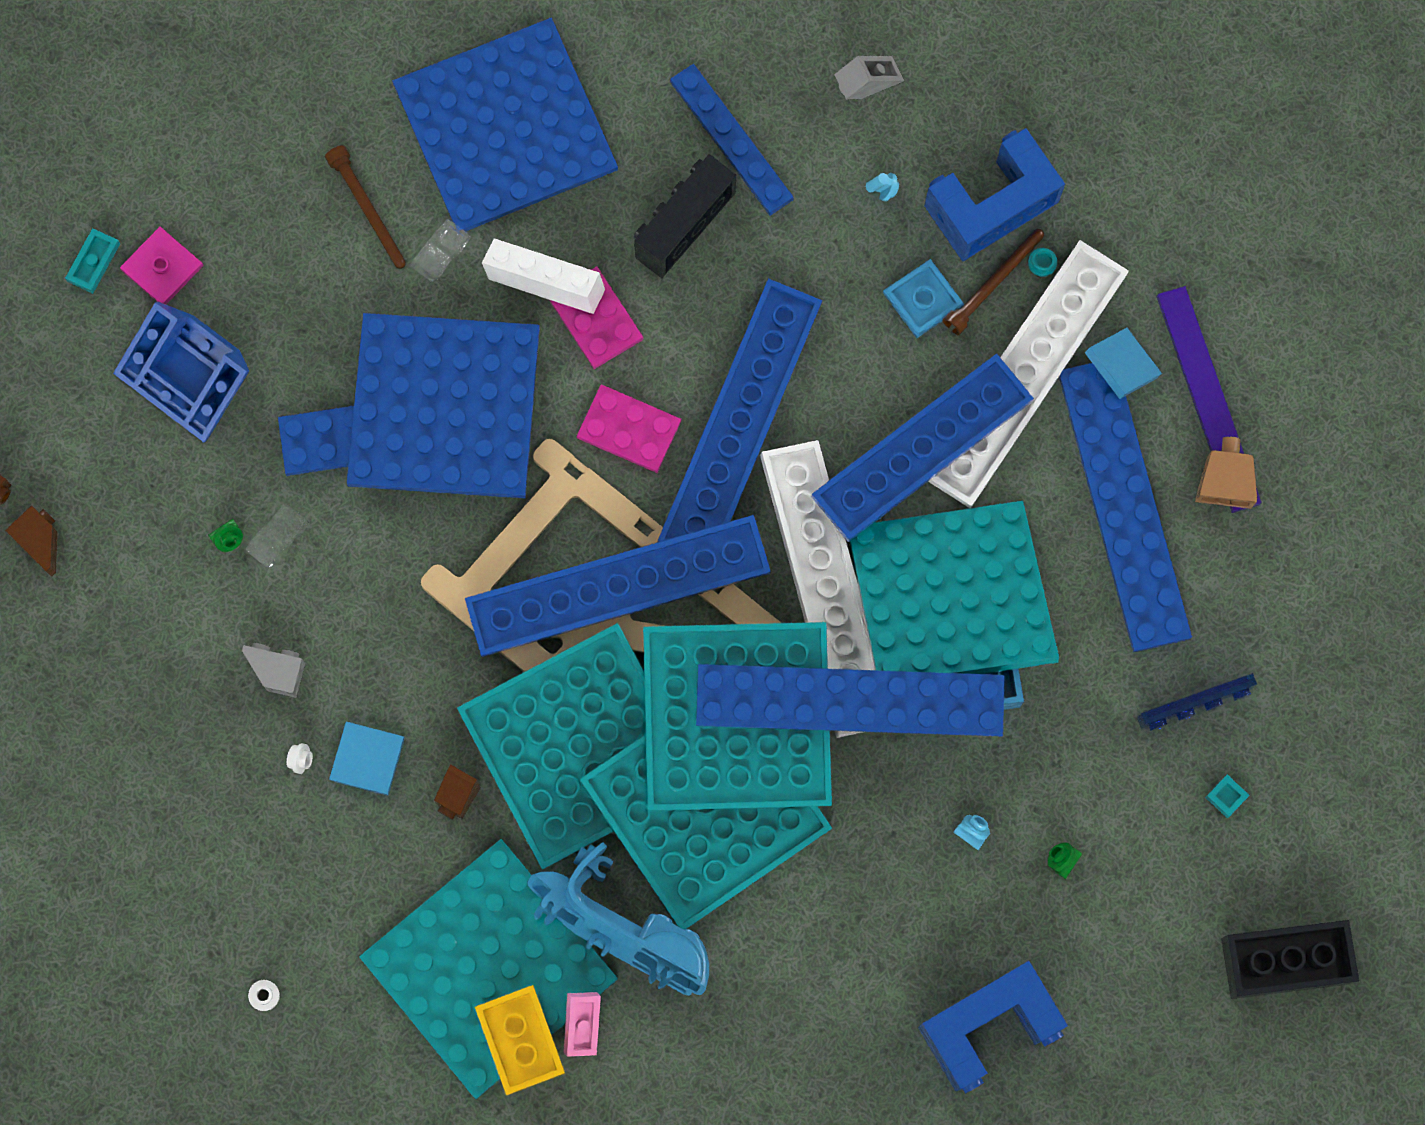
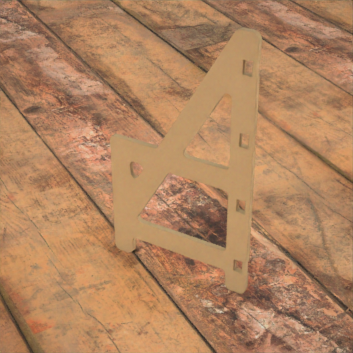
M546 439L533 454L534 462L549 474V479L463 576L456 577L444 566L437 564L433 565L422 577L421 586L424 591L474 631L465 598L491 591L572 498L580 499L639 548L657 543L663 527L594 471L577 460L574 455L553 439ZM568 463H571L583 473L577 480L564 470ZM639 519L654 530L648 537L634 527ZM734 584L724 587L719 594L714 590L698 594L734 624L781 623ZM631 614L551 637L560 639L563 642L562 647L554 654L546 651L537 641L501 651L500 653L525 672L616 623L620 625L633 652L644 653L643 627L663 625L634 621L630 617Z

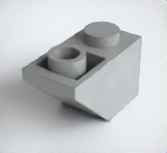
M253 643L252 647L243 645V654L268 692L297 697L305 667V662L302 658H299V653L282 650L280 654L270 651L269 646L259 643Z

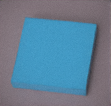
M931 259L883 290V294L916 338L941 323L942 319L951 310L961 309L964 305Z
M1128 328L1091 346L1085 352L1119 399L1152 382L1162 374Z
M346 722L329 780L388 796L405 737Z

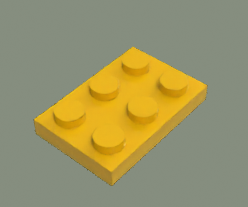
M533 985L475 1007L507 1096L565 1074Z

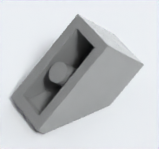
M857 56L834 74L839 83V89L846 99H863L904 81L892 56Z

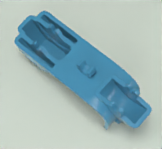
M604 842L597 847L590 844L588 849L581 847L573 861L578 867L570 878L556 872H539L530 876L527 882L529 888L542 899L534 913L535 920L539 919L542 913L547 915L544 919L545 925H549L557 918L573 933L587 941L586 948L590 949L594 944L603 949L600 954L604 957L607 953H610L648 974L650 984L657 979L660 981L658 989L664 988L667 985L688 996L692 993L702 995L705 992L709 979V960L705 946L697 933L689 929L683 930L674 925L670 918L662 914H650L643 927H640L593 901L581 892L582 885L591 875L595 880L603 882L606 874L599 871V865L610 869L613 864L610 858L602 856L607 848Z

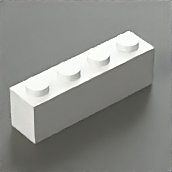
M495 238L482 261L489 280L594 314L605 291L599 272Z

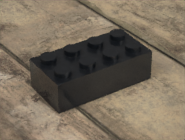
M710 154L704 160L699 159L690 170L691 175L685 182L681 180L676 184L671 192L673 196L668 202H661L654 210L652 215L654 218L649 224H642L634 234L635 258L661 279L736 193V174Z
M1349 920L1230 934L1221 938L1231 999L1349 985L1359 982Z

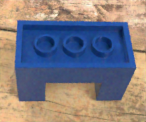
M1026 128L1020 132L1015 130L1007 134L1002 139L996 163L1011 184L981 203L975 205L954 173L947 177H944V175L938 176L929 184L930 187L928 188L924 207L962 262L1059 203L1065 183Z
M1030 961L925 1021L918 1027L955 1092L963 1089L965 1094L983 1084L984 1082L981 1077L988 1074L966 1035L1007 1010L1013 1008L1034 1045L1042 1042L1045 1047L1064 1036L1061 1030L1068 1025Z

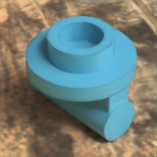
M881 173L866 183V190L868 192H880L879 199L884 202L893 198L899 189L897 176L893 173L888 175Z
M966 815L953 833L979 850L985 839L990 835L987 821L981 816Z

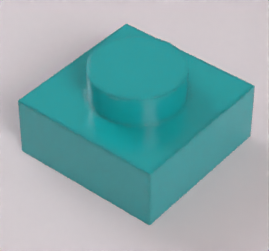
M1227 774L1205 798L1226 818H1229L1250 795Z

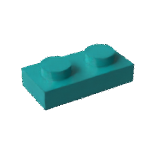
M92 228L65 277L66 281L93 294L120 246L119 240Z

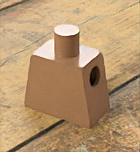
M1223 437L1222 451L1213 450L1209 453L1195 502L1252 509L1257 502L1254 458L1252 455L1239 453L1241 441L1239 438Z

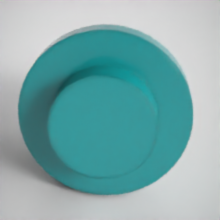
M1038 248L1029 256V269L1037 276H1049L1057 267V257L1050 249Z

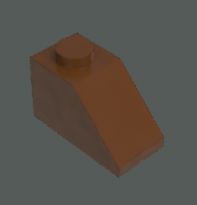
M31 505L5 531L52 577L56 573L58 532L52 526L55 520L44 509L38 512Z
M450 765L434 799L435 803L440 806L437 811L452 820L455 816L463 819L481 789L477 779Z

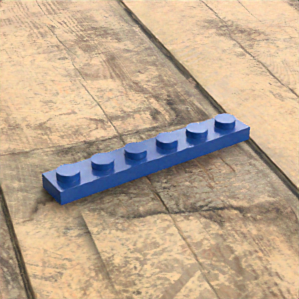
M694 63L672 77L670 83L767 213L772 215L793 201V195Z

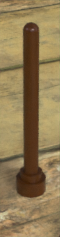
M340 145L331 149L325 154V159L329 166L335 168L336 171H340L395 267L398 269L404 268L406 265L405 259L350 167V154L346 147Z
M1034 230L961 309L951 310L942 319L944 325L950 328L953 324L955 329L952 332L960 335L968 327V317L1043 239V230Z

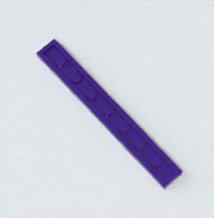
M1184 286L1159 293L1156 297L1210 451H1222L1223 437H1239L1187 289ZM1240 443V452H1239V453L1244 454L1242 445H1241V443ZM1258 491L1257 502L1253 507L1258 506L1262 503ZM1230 506L1232 513L1248 509Z

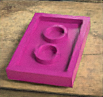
M597 266L591 270L600 273L605 291L594 314L549 300L593 369H596L643 340L642 334Z
M601 384L577 434V439L658 473L680 426L681 419Z

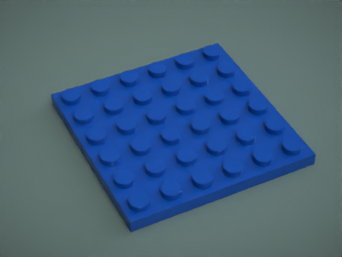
M552 17L392 80L458 234L618 170L617 163Z
M363 313L347 486L526 498L540 326L535 324Z

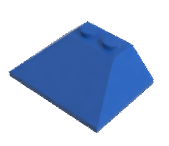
M155 302L113 374L202 442H206L249 373V369L239 349L194 315L161 302Z

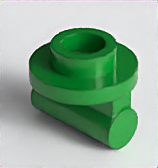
M233 518L208 534L216 548L222 552L234 550L243 540V533Z
M1067 842L1060 843L1050 850L1048 865L1056 871V874L1066 879L1082 853Z

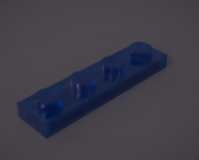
M1252 673L1143 712L1137 717L1141 729L1149 726L1151 731L1168 725L1166 720L1177 716L1178 720L1181 721L1196 715L1195 709L1205 706L1206 711L1222 706L1223 699L1233 696L1234 701L1248 697L1251 695L1250 690L1257 685V682Z

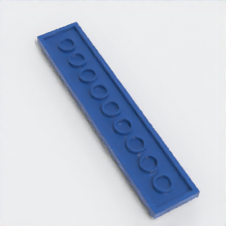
M771 279L767 280L657 543L731 522L822 300Z
M1093 363L1063 369L1059 380L1133 653L1190 640L1192 638L1127 398L1126 396L1121 399L1118 398Z
M754 515L470 596L465 598L481 657L764 576L770 574L771 570Z
M698 664L696 726L1002 737L1005 675Z

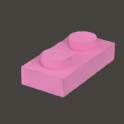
M597 992L567 993L564 1053L567 1057L597 1055L601 998Z

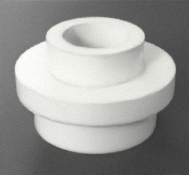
M307 744L293 745L288 752L287 767L293 769L294 773L302 774L305 769L311 766L313 754L310 752Z
M260 980L251 986L248 998L250 1004L255 1009L268 1011L277 1005L280 993L278 987L273 982ZM261 990L269 992V997L265 1001H260L258 998Z

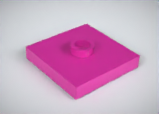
M159 227L120 269L154 300L167 304L204 265L163 228Z

